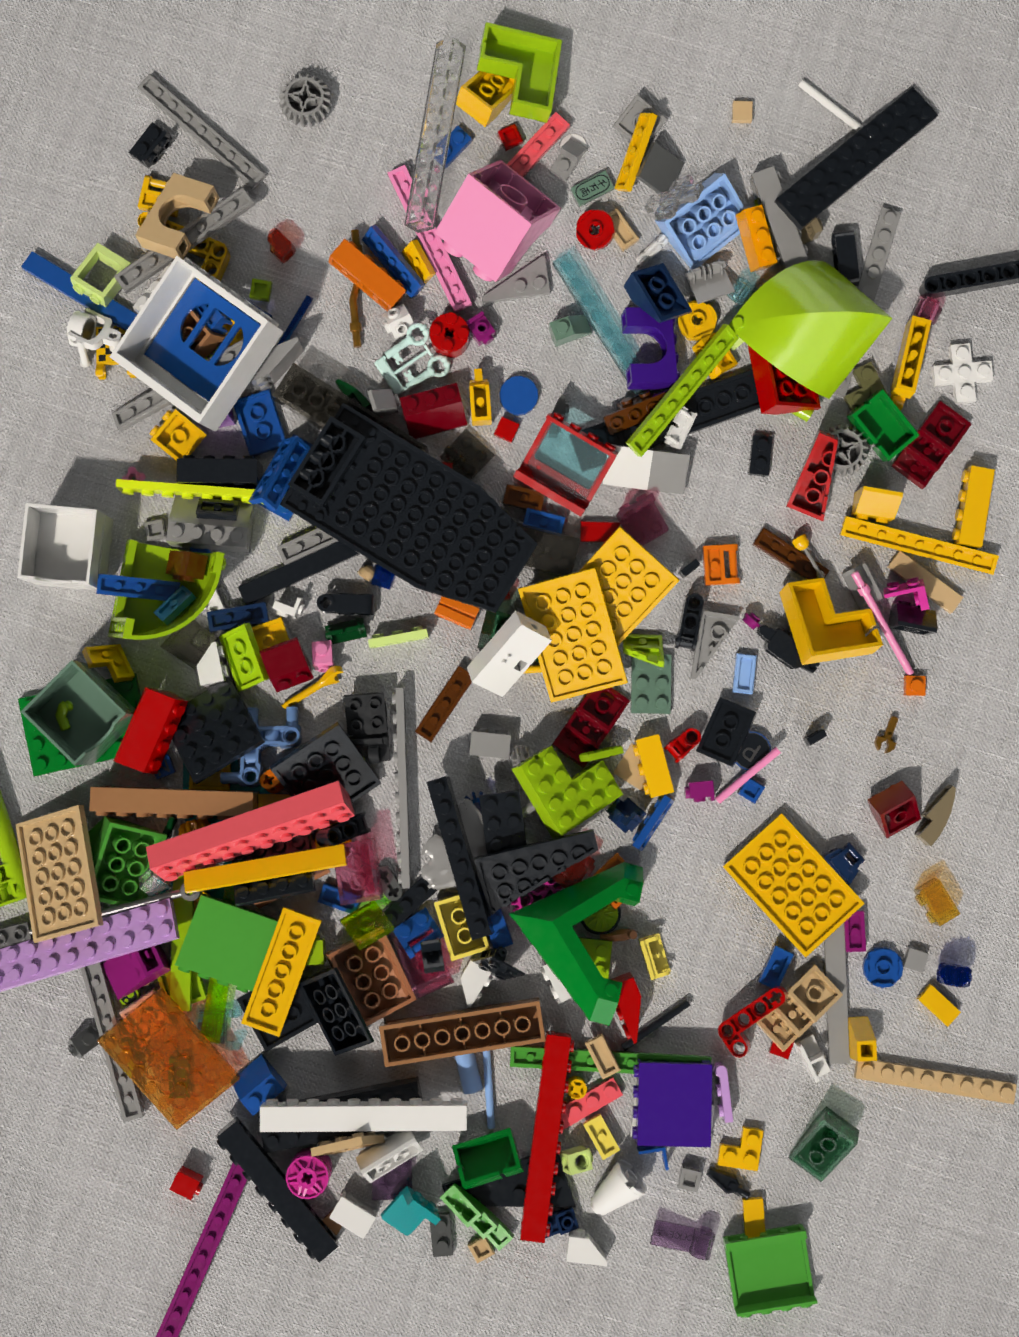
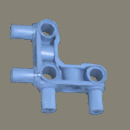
M254 707L248 708L265 743L240 757L239 772H221V784H239L241 787L249 786L251 788L259 786L260 777L263 774V766L261 765V752L263 749H266V747L294 748L302 742L301 727L298 725V707H286V725L259 726V709ZM290 733H296L297 738L294 741L290 742L287 740ZM250 773H256V779L253 782L247 781V776Z

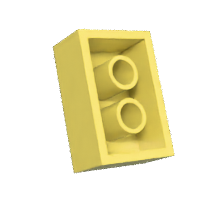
M459 894L434 901L451 961L490 949L487 936L475 940L471 939Z

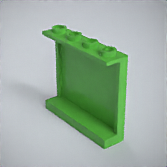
M202 893L175 965L179 966L178 970L190 973V970L197 972V976L209 980L211 977L217 979V983L228 986L232 984L237 986V990L246 993L248 990L253 991L278 919L241 906L237 907L235 904Z
M802 1224L766 1229L765 1232L760 1233L759 1237L748 1238L745 1233L723 1236L733 1305L737 1317L748 1318L752 1314H770L776 1310L789 1311L794 1307L808 1308L812 1304H818L814 1296L805 1240L807 1239V1234Z

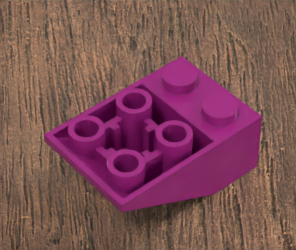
M160 944L109 959L102 964L118 1000L171 971V966Z

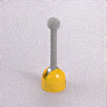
M806 534L794 539L792 544L796 549L805 552L817 572V577L824 578V572L820 571L807 549L809 540Z

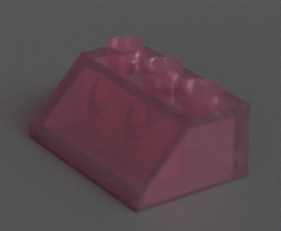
M375 837L340 843L345 845L347 859L346 866L335 867L340 905L374 901L383 898Z

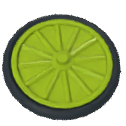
M609 904L581 921L587 931L593 934L602 935L610 933L620 922V906L614 910Z

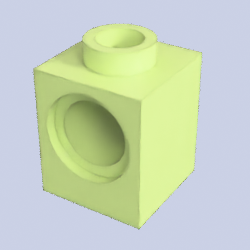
M580 1145L560 1151L563 1172L574 1175L593 1169V1155L589 1148ZM580 1155V1161L576 1164V1158Z

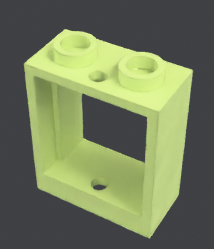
M97 243L70 279L73 289L78 294H85L93 303L107 307L122 288L113 277L103 292L83 281V279L98 260L118 271L117 273L131 263Z

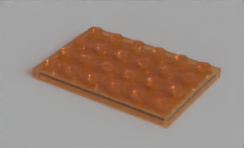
M162 987L97 1039L102 1048L176 1130L240 1079V1075Z

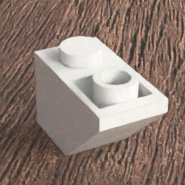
M218 642L211 643L196 666L200 686L224 682L229 676L228 667L223 662V657H225L223 645L220 646Z
M472 957L460 977L466 1003L470 1008L473 1003L477 1005L482 997L480 991L483 986L488 987L493 978L491 976L492 972L480 969L479 965L473 962L474 959Z

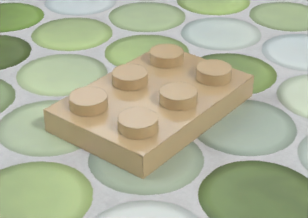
M375 1131L352 1134L350 1137L335 1138L333 1141L318 1142V1147L311 1148L312 1157L333 1155L385 1143L384 1134L376 1135Z

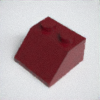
M297 637L259 651L276 692L314 679L310 662Z
M902 780L868 799L870 810L886 838L921 820L915 795Z

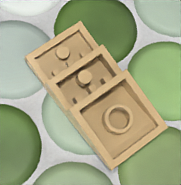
M813 965L786 990L788 998L785 1003L756 1022L782 1052L813 1023L817 1022L843 996L841 991L816 965Z

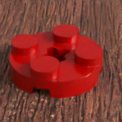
M588 210L584 212L576 224V237L585 248L593 251L607 247L616 233L613 219L602 210ZM593 225L596 227L600 226L598 234H591V227Z

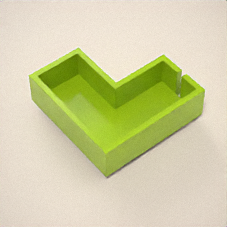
M485 23L477 70L514 79L510 115L547 123L552 111L562 40L493 23Z
M552 746L541 749L529 757V759L512 768L513 773L552 838L565 835L623 795L603 760L591 764L573 777H570Z

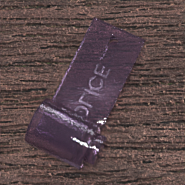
M655 1219L650 1244L689 1252L697 1259L710 1260L715 1234L711 1228L706 1226L696 1228Z

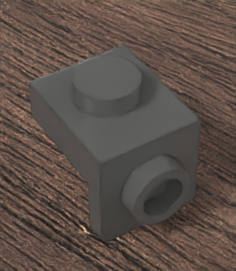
M90 1025L67 1042L69 1044L68 1050L72 1056H77L79 1059L101 1043L100 1037Z

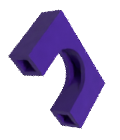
M626 307L621 314L622 334H647L659 343L662 350V358L656 363L629 365L626 370L627 390L670 389L680 377V371L677 370L678 352H675L677 336L673 331L675 318L659 323L640 307Z

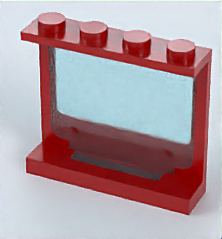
M550 412L547 414L546 421L520 468L516 470L513 477L581 517L619 452L615 451L616 447L606 442L603 444L598 441L599 437L589 432L586 434L581 431L582 427L576 423L571 422L569 424L564 421V417L559 413L554 412L552 414Z

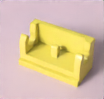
M656 933L639 938L638 941L649 978L654 980L669 975L671 970L660 934Z

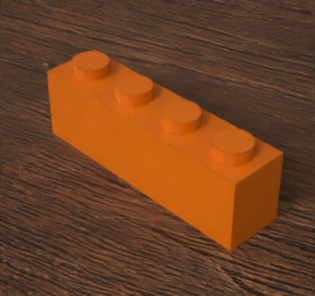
M344 239L330 255L328 262L388 312L404 297L406 292L404 285L400 281L392 279L386 269L383 267L379 268L369 255H364L360 252L355 243Z

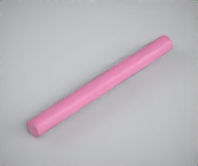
M775 747L717 795L715 799L722 803L781 753L779 749Z

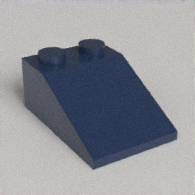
M664 263L632 272L623 286L632 302L659 323L692 312Z

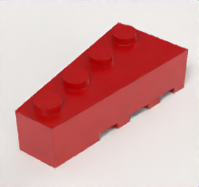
M822 430L818 431L787 501V507L823 522L838 445L837 436Z

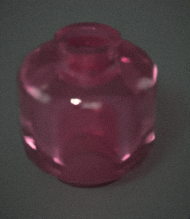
M926 296L925 299L918 301L913 315L932 320L931 325H935L942 312L941 302Z

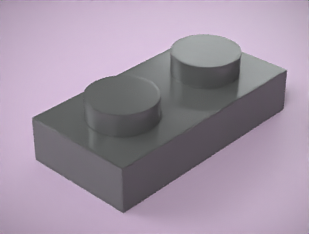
M450 1212L438 1213L441 1220L436 1225L430 1222L433 1257L453 1255Z

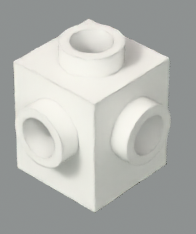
M404 304L382 314L386 321L383 323L385 330L388 334L392 333L395 339L406 335L409 326L414 324Z

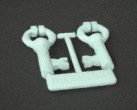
M411 324L407 330L406 338L384 352L386 356H382L374 362L394 394L400 395L407 388L410 391L430 376L438 378L446 376L450 370L451 362L448 360V357L440 354L433 356V353L425 344L429 339L430 332L426 324ZM415 328L423 331L424 338L420 341H415L411 335ZM410 344L415 346L424 345L425 351L394 372L386 361V357L388 359L393 357L396 359L397 365H399L400 360L401 362L404 361L402 357H399L398 352ZM428 353L432 356L428 361L427 370L422 372V374L414 377L411 375L410 369L407 370L409 373H403L405 377H408L409 381L405 384L406 387H403L396 374ZM440 359L445 367L444 371L440 373L436 372L432 367L433 362Z

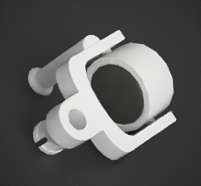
M88 308L85 309V313L75 311L68 322L67 335L69 344L78 347L81 359L80 366L89 367L91 365L86 348L97 350L105 344L113 352L122 338L120 331L113 329L111 318ZM96 323L104 324L100 333L93 338Z

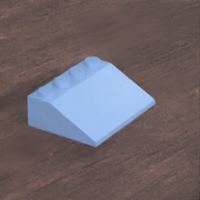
M714 173L656 219L655 222L661 232L669 239L668 242L690 269H695L740 234L735 215L744 210L745 207L726 174Z

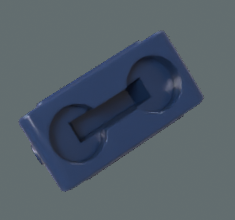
M850 842L841 849L835 848L821 855L848 886L857 875L859 865L865 861ZM849 853L855 861L852 862L846 854Z

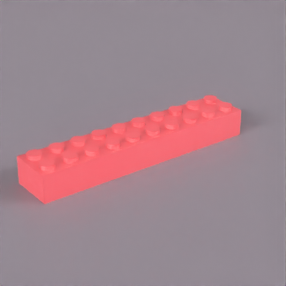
M336 781L147 846L146 851L150 870L165 881H174L179 876H182L183 872L214 867L217 863L232 861L237 856L250 855L255 850L270 848L278 842L290 841L298 835L304 836L310 834L313 830L328 828L330 824L346 822L355 816L350 795L341 783Z

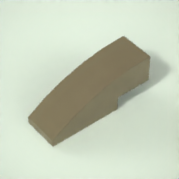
M947 785L921 814L927 820L914 835L927 846L934 844L947 824L955 799L956 788L954 786Z

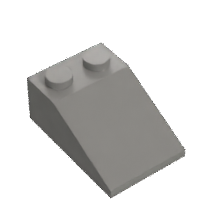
M298 337L272 348L251 379L257 391L270 389L271 385L275 384L303 353L304 350Z

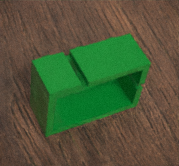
M883 389L874 392L863 402L864 404L859 405L846 416L858 432H862V436L867 440V443L875 445L872 449L883 462L890 461L920 436Z
M511 1128L452 1146L456 1164L460 1167L458 1172L461 1184L465 1190L502 1179V1174L508 1177L524 1172Z

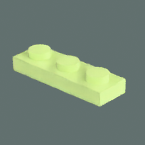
M419 626L411 628V632L403 633V630L392 631L390 636H384V633L372 635V639H368L369 648L372 649L429 638L427 629Z

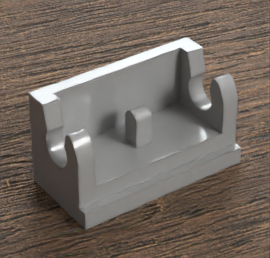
M866 563L842 574L859 609L868 605L864 597L858 593V587L851 576L855 571H858L863 581L869 585L870 593L875 602L883 598Z

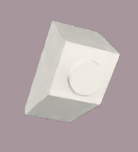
M582 1229L568 1232L566 1262L607 1266L606 1255L589 1233Z

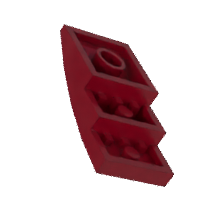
M939 401L918 428L917 432L920 436L901 451L891 467L916 486L924 489L935 472L940 469L946 458L953 452L972 423L942 401Z
M611 687L587 693L551 746L584 768L588 762H580L579 755L598 749L630 700Z

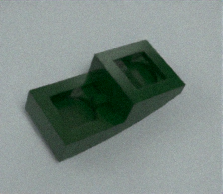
M339 379L335 381L337 387L348 401L355 397L365 412L372 409L368 399L355 387Z

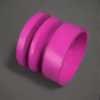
M313 1147L303 1148L297 1152L286 1173V1182L292 1194L302 1199H312L323 1193L332 1174L331 1158L328 1155L312 1157L311 1148ZM305 1173H307L308 1175L312 1174L311 1179L309 1178V1176L305 1177Z

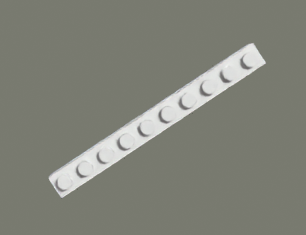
M336 1098L328 1099L327 1102H319V1099H308L307 1102H299L298 1099H287L286 1102H278L277 1099H267L260 1106V1132L467 1131V1101H463L462 1098H451L450 1101H442V1098H431L430 1101H422L421 1098H411L409 1101H401L400 1098H391L389 1101L371 1098L368 1101H360L358 1098L348 1099V1102H340V1099Z

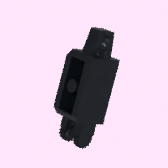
M766 625L757 628L756 633L758 637L760 636L766 642L764 645L765 652L789 669L801 668L812 674L820 665L819 662L806 665L801 664L795 641L788 630L784 628L782 630L779 628L774 630Z

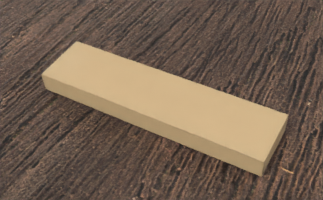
M901 551L897 552L887 568L906 582L907 579L918 577L919 580L923 579L927 597L949 614L953 613L964 598Z

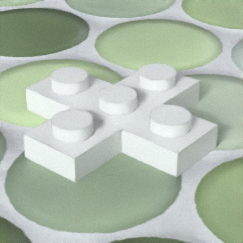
M970 343L950 345L948 347L950 364L931 367L933 387L953 385L955 404L974 403L976 401L975 383L991 382L994 380L992 361L972 362Z

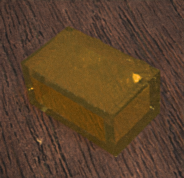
M932 878L914 889L916 893L915 899L921 907L924 906L927 911L925 915L931 924L934 923L935 925L942 926L960 915V912L939 879Z

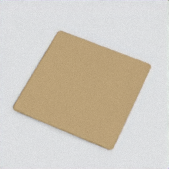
M631 743L613 773L639 790L644 791L642 783H645L644 776H640L637 764H640L639 757L634 755L632 748L634 744Z

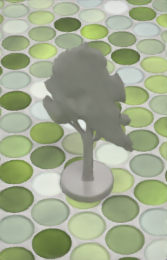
M465 799L463 803L459 804V811L474 859L477 856L487 854L482 814L473 805V801ZM531 802L522 808L523 819L535 810ZM434 834L423 845L421 855H427L431 858L428 864L423 866L421 876L428 882L427 887L429 889H440L451 892V894H458L443 838L438 834Z

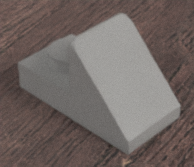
M569 139L561 147L558 158L550 168V173L567 182L587 151V148Z

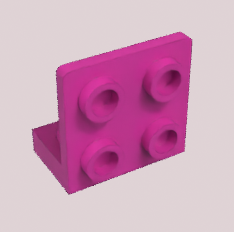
M918 577L907 579V582L902 584L891 582L887 584V587L883 588L884 598L913 592L916 606L920 605L921 611L930 609L923 579L919 580Z

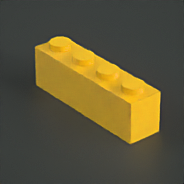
M971 465L963 471L961 476L963 487L958 494L960 506L955 513L957 524L952 532L953 544L971 549H978L983 546L995 469Z

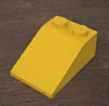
M479 71L461 86L455 104L486 127L496 119L511 101L514 79Z

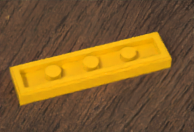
M640 113L614 189L623 192L632 191L658 115L654 113Z

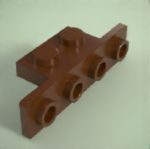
M669 389L658 394L653 390H644L636 397L622 399L621 403L616 404L617 411L603 417L608 433L612 435L643 422Z

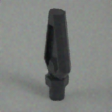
M711 1166L707 1170L706 1175L726 1194L734 1193L745 1199H748L751 1192L746 1190L742 1184H739L735 1175Z

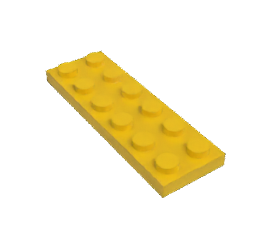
M283 907L241 1021L242 1024L280 1037L322 920Z

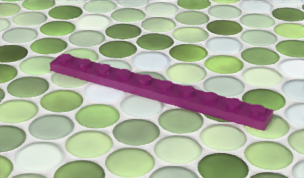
M232 1163L156 1337H178L246 1185L247 1179L242 1174L244 1170L239 1164L236 1166Z

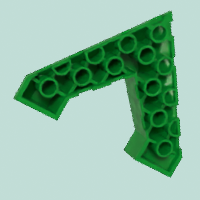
M626 862L620 863L509 914L521 928L529 942L536 948L538 954L553 974L567 989L566 991L585 1013L584 1015L587 1019L610 1026L619 1003L623 983L602 977L574 931L573 926L614 901L631 906L637 905L640 902L644 883L643 867Z

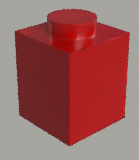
M182 1166L177 1172L169 1190L192 1200L195 1194H200L204 1186L201 1183L204 1176Z

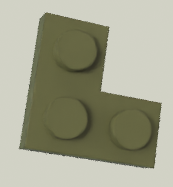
M871 362L853 370V375L860 389L843 397L850 412L859 405L864 404L863 402L877 390L883 389L886 392Z

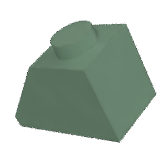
M585 315L566 316L549 323V332L555 347L592 334Z

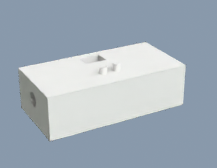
M515 610L468 665L467 670L471 681L503 697L552 641L546 626Z

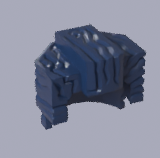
M628 797L624 801L617 798L606 810L609 814L608 818L625 834L628 830L633 832L647 814Z

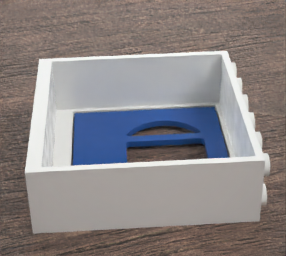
M176 256L109 357L193 420L213 431H217L284 331L278 328V322L190 259L185 257L183 260ZM209 305L184 342L182 328L188 314L199 306ZM218 309L235 321V324L210 361H207L190 347L214 311ZM240 328H242L243 345L237 357L225 365L216 366L224 351Z

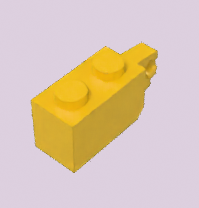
M482 368L474 369L475 380H470L469 383L472 426L492 425L488 379H483Z

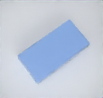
M736 653L732 693L753 694L757 655Z

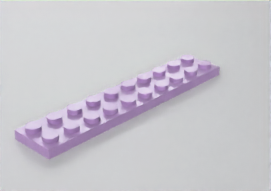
M168 898L103 918L104 925L39 943H34L32 939L0 949V992L179 939L173 899Z

